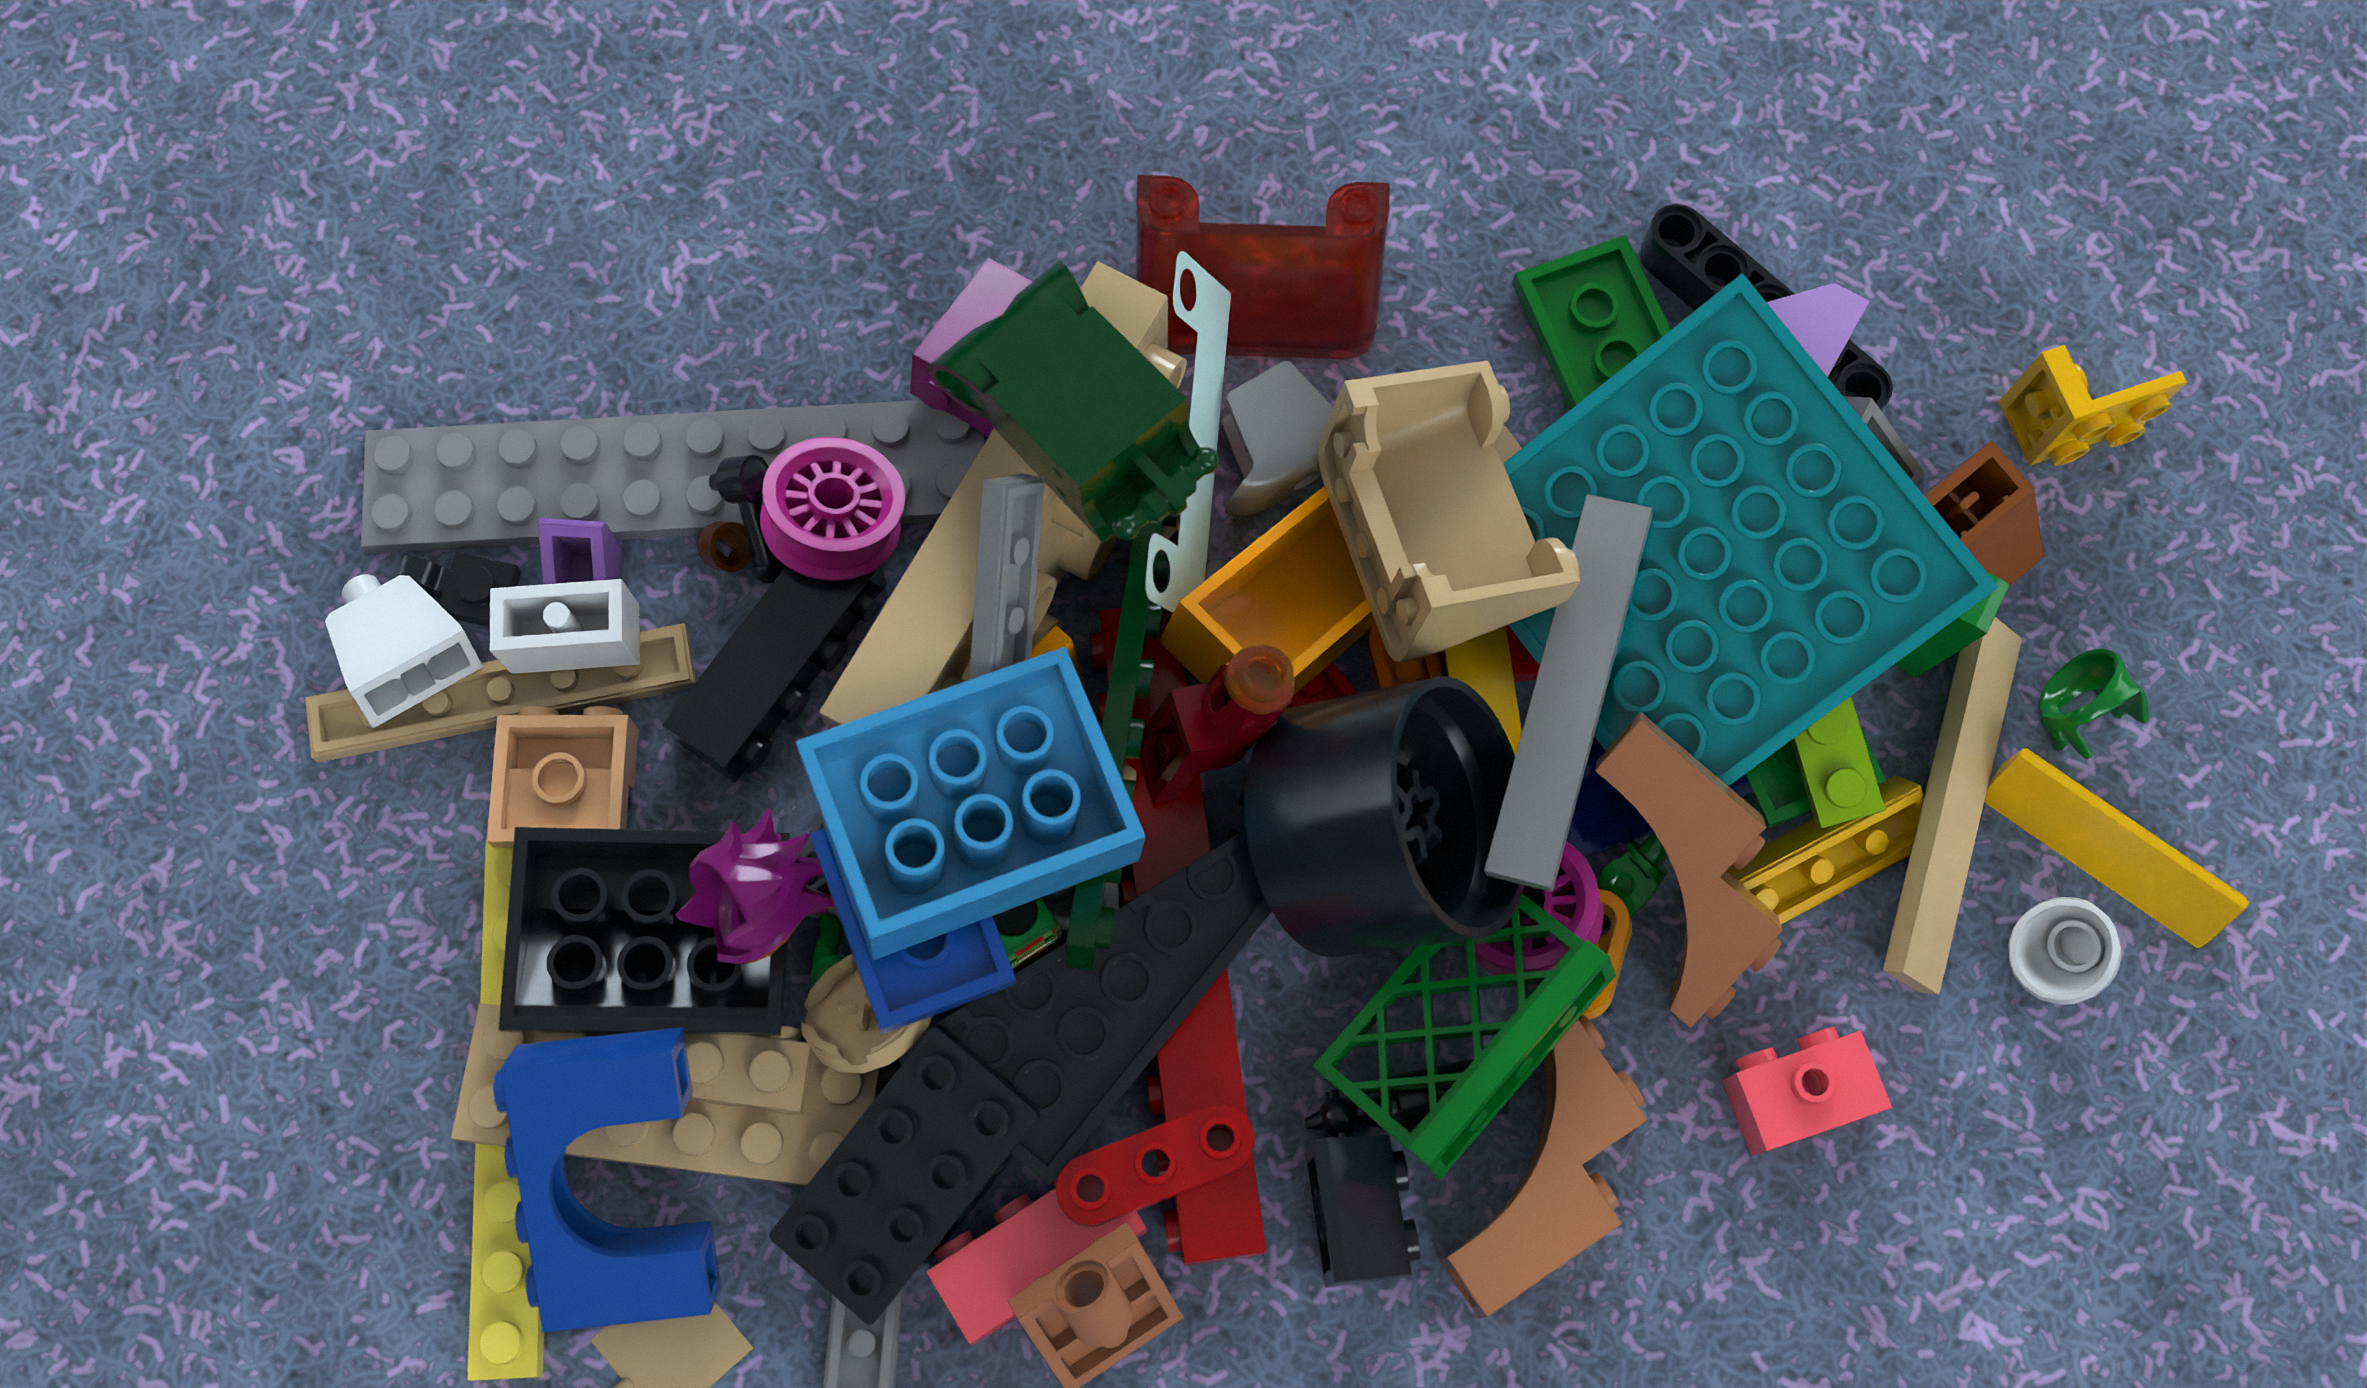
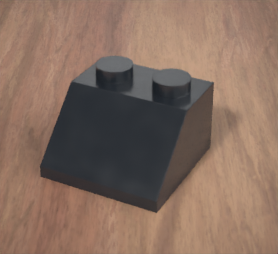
M1390 1135L1313 1139L1305 1151L1325 1288L1411 1275L1410 1261L1420 1260V1246L1414 1219L1403 1220L1399 1192L1409 1191L1408 1170L1403 1150L1392 1151Z

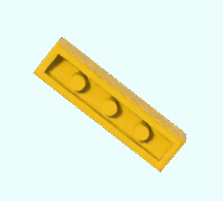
M2022 748L2003 762L1988 784L1984 803L2196 948H2200L2211 941L2240 915L2250 903L2247 897L2027 748Z
M1894 776L1879 786L1886 811L1822 829L1817 828L1814 819L1764 844L1757 855L1741 870L1731 865L1726 872L1779 916L1780 923L1783 924L1908 858L1911 854L1924 800L1922 788L1919 784L1901 776Z

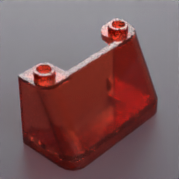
M1137 175L1136 280L1168 296L1167 350L1175 354H1196L1197 332L1176 315L1173 306L1176 259L1178 253L1184 251L1231 293L1225 356L1351 359L1366 353L1374 343L1378 324L1389 220L1390 183L1353 182L1344 184L1337 188L1328 199L1325 226L1199 222L1200 204L1198 194L1191 184L1173 176ZM1185 269L1180 279V296L1185 309L1191 311L1196 301V283L1192 272L1189 269Z

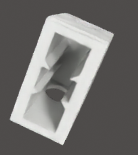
M368 574L352 578L342 589V597L346 605L329 613L325 620L345 684L372 728L483 668L461 625L410 576L399 575L383 585L379 583L376 577Z

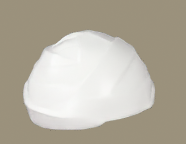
M2053 898L2033 906L2018 920L2008 942L2009 964L2014 977L2027 992L2042 1001L2070 1005L2096 997L2112 982L2120 967L2122 950L2116 927L2111 919L2097 906L2080 898Z

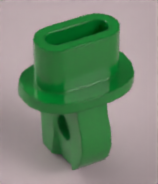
M1654 832L1642 844L1631 839L1625 845L1628 852L1621 858L1611 861L1603 868L1599 876L1598 889L1610 891L1617 895L1626 905L1630 918L1639 912L1656 894L1668 872L1663 863L1669 857Z

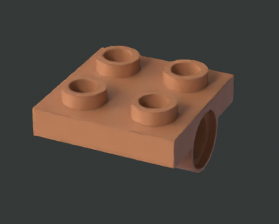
M1127 1222L1108 1235L1099 1238L1088 1248L1047 1275L1038 1278L1029 1287L1007 1300L1017 1319L1063 1388H1080L1184 1318Z

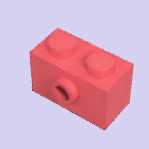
M1835 1026L1798 1038L1797 1042L1801 1050L1799 1052L1777 1058L1774 1048L1770 1047L1735 1060L1739 1072L1723 1079L1722 1083L1751 1157L1892 1108L1861 1031L1839 1038Z

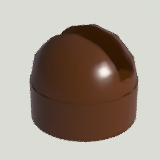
M717 521L705 527L697 541L698 555L706 565L715 570L726 572L739 571L748 564L752 557L744 525L737 522ZM716 541L733 549L728 557L715 548Z

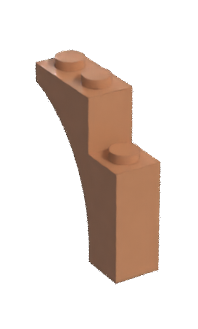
M1639 712L1596 760L1595 771L1615 787L1639 811L1663 845L1675 870L1684 902L1686 929L1679 970L1669 993L1670 1011L1692 1028L1703 1015L1709 1019L1716 1017L1729 1004L1736 993V989L1731 985L1748 967L1755 972L1764 967L1782 944L1777 938L1782 932L1779 916L1726 872L1731 865L1741 870L1757 855L1765 843V839L1760 834L1766 826L1763 816L1643 713Z
M1581 1016L1544 1058L1546 1105L1543 1126L1535 1153L1517 1189L1500 1212L1481 1231L1440 1260L1478 1319L1490 1316L1622 1224L1613 1211L1619 1207V1202L1610 1186L1597 1172L1589 1176L1582 1165L1648 1119L1640 1109L1645 1102L1638 1087L1625 1072L1619 1071L1615 1074L1600 1052L1605 1048L1604 1041L1596 1027L1586 1016Z

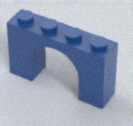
M683 1027L516 1045L503 1066L495 1074V1104L500 1113L507 1112L511 1136L507 1137L505 1143V1166L511 1179L518 1178L521 1201L517 1204L515 1214L516 1232L520 1243L529 1244L532 1263L528 1267L526 1275L527 1299L532 1308L539 1307L543 1333L711 1314L721 1285L712 1221L647 1228H625L607 1223L592 1215L579 1203L567 1181L564 1163L566 1147L576 1138L591 1130L613 1125L682 1118L693 1093Z

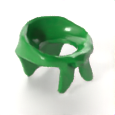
M2093 649L2067 662L2047 682L2039 699L2038 709L2042 715L2040 723L2049 732L2053 748L2057 752L2063 750L2067 746L2068 739L2072 747L2085 759L2092 758L2094 754L2077 730L2079 725L2091 722L2108 712H2111L2118 719L2122 718L2125 714L2129 715L2143 724L2149 720L2148 702L2145 692L2132 680L2121 656L2108 649ZM2093 690L2097 695L2089 704L2071 712L2061 711L2067 702L2080 694Z

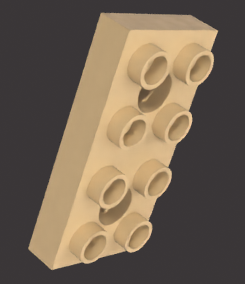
M1097 261L1080 288L1088 306L1095 307L1179 389L1186 370L1187 360L1167 350L1168 296ZM995 429L991 432L819 711L828 730L969 680L983 480L1023 473L1038 476ZM1045 482L1032 648L1055 625L1060 629L1062 627L1061 620L1046 612L1052 601L1055 589L1066 571L1087 582H1091L1105 565L1118 540L1114 534L1103 544Z

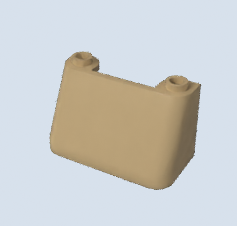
M1488 360L1346 380L1341 387L1320 437L1318 461L1324 486L1383 644L1389 656L1397 662L1427 657L1561 605L1570 599L1581 582L1579 578V564L1571 549L1566 548L1564 543L1558 538L1539 539L1537 542L1534 540L1495 445L1503 423H1506L1509 418L1510 401L1506 389L1502 385H1498Z

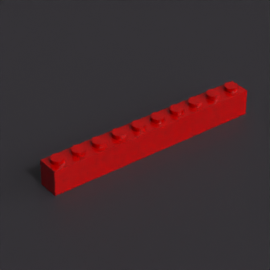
M1121 608L1100 610L1101 632L1089 633L1094 671L1106 669L1108 687ZM1164 608L1159 639H1146L1143 658L1154 660L1149 699L1136 698L1133 718L1144 719L1145 727L1170 690L1187 687L1185 667L1159 642L1173 615L1172 612ZM1108 692L1097 693L1101 729ZM1127 758L1126 764L1136 771L1133 807L1146 838L1139 861L1131 864L1133 879L1121 880L1124 905L1210 852L1200 773H1196L1178 798L1153 803L1140 759ZM1227 967L1156 1054L1159 1074L1146 1076L1151 1116L1164 1115L1165 1123L1214 1104L1233 1106L1243 1112L1248 1118ZM1217 1126L1208 1132L1207 1143L1215 1151H1226L1233 1144V1135L1229 1129ZM1155 1151L1158 1175L1162 1176L1169 1168V1160L1163 1153ZM1253 1151L1247 1163L1240 1170L1175 1196L1176 1210L1163 1211L1168 1252L1182 1251L1184 1266L1263 1256L1267 1252Z

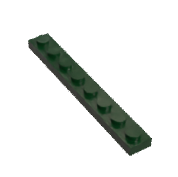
M1169 514L1159 523L1148 522L1139 530V533L1132 541L1101 729L1132 805L1136 781L1123 778L1127 758L1140 759L1145 727L1144 719L1133 718L1136 698L1149 699L1154 670V660L1143 658L1146 639H1159L1163 607L1150 601L1146 594L1145 580L1150 538L1154 533L1162 536L1164 526L1176 527L1178 516L1172 517ZM1159 550L1156 553L1153 561L1154 584L1155 582L1167 583L1170 566L1168 557L1163 550ZM1123 867L1076 884L1066 941L1067 967L1093 970L1097 947L1110 949L1116 908L1103 906L1107 883L1120 884Z

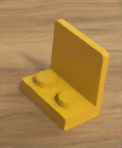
M2062 345L2041 352L1999 400V404L2029 466L2048 459L2052 460L2054 466H2060L2084 456L2090 451L2089 446L2106 440L2109 447L2113 448L2140 437L2146 431L2143 425L2148 420L2168 411L2172 407L2169 400L2187 384V381L2182 371H2178L2092 400L2088 393V381L2084 371L2073 362L2066 346Z

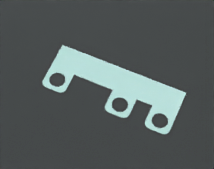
M1180 251L1176 259L1173 306L1176 315L1197 332L1189 428L1200 448L1210 447L1217 453L1231 293L1186 252ZM1185 269H1189L1192 272L1196 283V301L1191 311L1185 309L1180 296V279ZM1215 471L1208 475L1205 474L1196 482L1195 493L1186 499L1187 509L1180 514L1178 545L1157 533H1154L1150 538L1145 580L1146 594L1150 601L1174 613L1180 600L1205 581ZM1159 550H1163L1166 553L1170 566L1169 583L1163 593L1156 589L1153 581V561Z

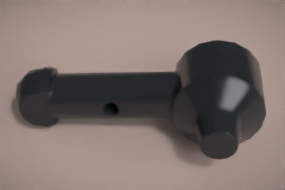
M758 455L725 458L720 462L717 471L710 475L709 486L712 490L719 492L726 502L738 504L755 564L752 566L753 575L764 584H773L785 569V566L766 545L760 526V513L763 505V481L769 466Z

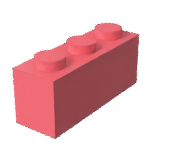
M1057 1176V1177L1055 1178V1180L1053 1181V1184L1055 1185V1187H1056V1183H1057L1058 1176ZM1092 1176L1082 1179L1077 1187L1079 1198L1088 1203L1099 1200L1104 1192L1102 1181ZM1056 1188L1034 1202L1026 1193L995 1212L992 1216L998 1225L974 1240L970 1231H967L934 1252L939 1263L926 1272L968 1343L975 1345L1016 1318L1007 1300L1029 1287L1035 1280L1058 1268L1088 1248L1093 1242L1108 1235L1126 1222L1137 1238L1145 1234L1147 1228L1137 1212L1100 1226H1082L1070 1220L1063 1213L1057 1201Z

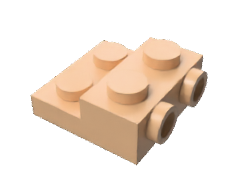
M541 706L523 707L519 709V715H497L486 842L493 848H513L515 827L626 829L629 791H635L639 732L628 715H623L621 710L607 706L587 707L584 709L583 715H559L557 710Z

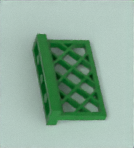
M1523 893L1511 917L1512 928H1503L1485 938L1417 946L1312 1066L1328 1082L1415 1156L1439 1180H1441L1616 976L1609 955L1588 939L1584 942ZM1521 913L1536 925L1522 926ZM1552 937L1569 950L1552 970L1525 971L1524 939ZM1513 941L1516 973L1478 977L1476 944ZM1466 946L1468 978L1432 982L1430 960L1441 948ZM1421 971V983L1410 984ZM1539 984L1528 997L1527 985ZM1517 986L1519 1009L1508 1021L1482 1023L1479 990ZM1469 991L1472 1024L1435 1028L1432 994ZM1422 996L1424 1029L1388 1032L1387 1009L1393 1002L1401 997ZM1377 1022V1033L1366 1034ZM1495 1035L1484 1048L1483 1036ZM1473 1037L1474 1061L1463 1073L1438 1075L1436 1040ZM1425 1041L1427 1076L1391 1079L1389 1045ZM1378 1046L1380 1080L1351 1082L1336 1069L1353 1048ZM1451 1086L1439 1100V1087ZM1428 1088L1430 1112L1410 1133L1393 1119L1391 1091ZM1381 1092V1107L1366 1094Z

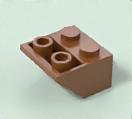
M1992 440L1956 466L1923 494L1984 570L2010 584L2009 587L2044 557L2034 487Z

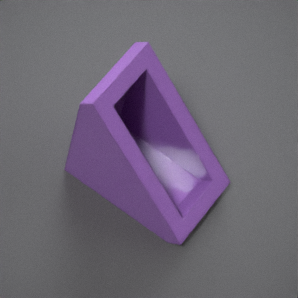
M540 519L538 522L543 584L621 579L624 550L606 522Z

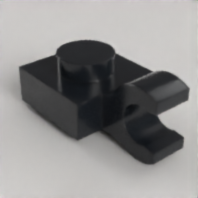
M455 552L450 569L423 558L403 555L397 577L399 575L410 576L431 597L441 598L439 605L455 620L490 627V588L516 587L521 570L514 564Z

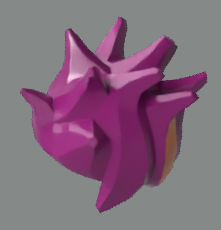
M766 809L758 824L743 834L739 833L735 822H731L728 831L721 841L699 852L689 866L690 880L696 892L675 915L681 921L714 928L718 948L717 961L741 965L764 959L787 941L804 917L835 907L831 895L811 890L805 885L814 876L823 875L818 858L798 856L807 844L809 834L805 833L790 840L781 841L782 836L774 831L771 809Z

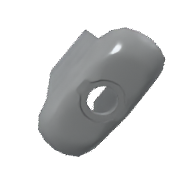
M1290 361L1280 362L1228 393L1226 404L1230 413L1222 418L1221 429L1243 481L1228 502L1225 514L1236 517L1255 516L1322 479L1318 461V445L1333 407Z

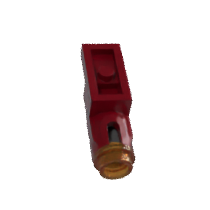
M1269 645L1244 648L1236 653L1229 663L1221 665L1209 683L1170 690L1144 728L1140 762L1153 803L1178 798L1196 773L1226 768L1239 762L1252 745L1278 723L1277 720L1292 702V694L1295 687L1293 666L1282 651Z

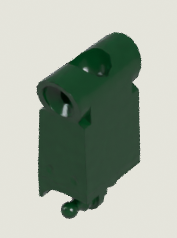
M1062 261L1056 262L1016 294L1002 315L970 331L928 366V371L936 384L965 409L980 417L989 419L994 429L1039 477H1044L1043 481L1103 544L1114 534L1121 540L1130 541L1137 536L1139 530L1148 522L1159 523L1168 514L1172 517H1177L1187 509L1186 499L1195 493L1196 482L1205 474L1208 475L1214 472L1218 467L1219 457L1215 450L1210 447L1200 448L1192 435L1187 418V398L1095 307L1088 306L1075 278Z

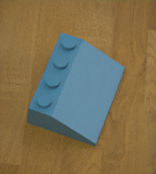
M1066 646L795 741L846 891L873 960L1132 864L1140 859L1146 838Z

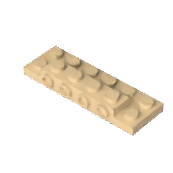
M479 1003L451 1139L460 1142L505 1147L506 1139L511 1134L507 1112L500 1113L495 1104L494 1077L516 1045L623 1033L500 1032V1006ZM782 1026L781 1035L684 1034L693 1093L682 1118L597 1128L571 1142L566 1147L565 1155L806 1187L876 1099L881 1068L866 1073H841L823 1064L809 1044L801 1042L802 1030L788 1026Z

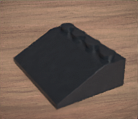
M515 827L499 1031L632 1033L683 1027L684 1034L781 1035L788 939L770 956L757 962L741 965L717 961L718 948L714 928L681 921L676 917L675 914L696 892L690 880V864L699 852L720 842L726 832ZM779 833L782 836L781 841L790 840V833Z

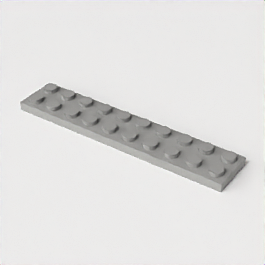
M921 400L366 430L361 547L367 554L534 545L540 544L538 522L541 518L606 522L617 540L701 535L707 525L717 521H731L744 525L738 504L726 502L719 492L712 490L709 486V477L717 471L720 462L728 457L758 455L770 466L773 460L788 447L804 440L819 437L851 439L868 445L881 453L896 468L904 485L905 507L901 524L937 522L985 444L986 439L985 435L977 431L974 426L943 410H935Z

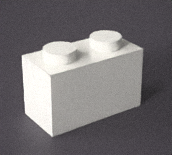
M622 579L490 588V651L511 674L640 665L639 603Z

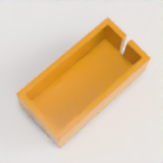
M1325 486L1179 601L1159 642L1202 684L1209 683L1221 665L1230 663L1233 658L1242 652L1261 649L1276 654L1285 666L1283 669L1287 670L1293 688V696L1372 628L1375 620Z

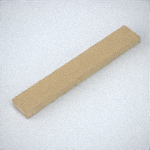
M1996 617L1986 635L1960 650L1883 966L1884 972L1915 991L1924 994H1940L2022 638Z
M685 623L640 632V665L511 674L499 660L481 663L483 668L375 728H372L349 689L305 697L311 758L317 762H323L495 728L497 715H519V709L528 706L552 708L561 715L581 711L587 707L607 706L691 689L696 682V674L688 628Z

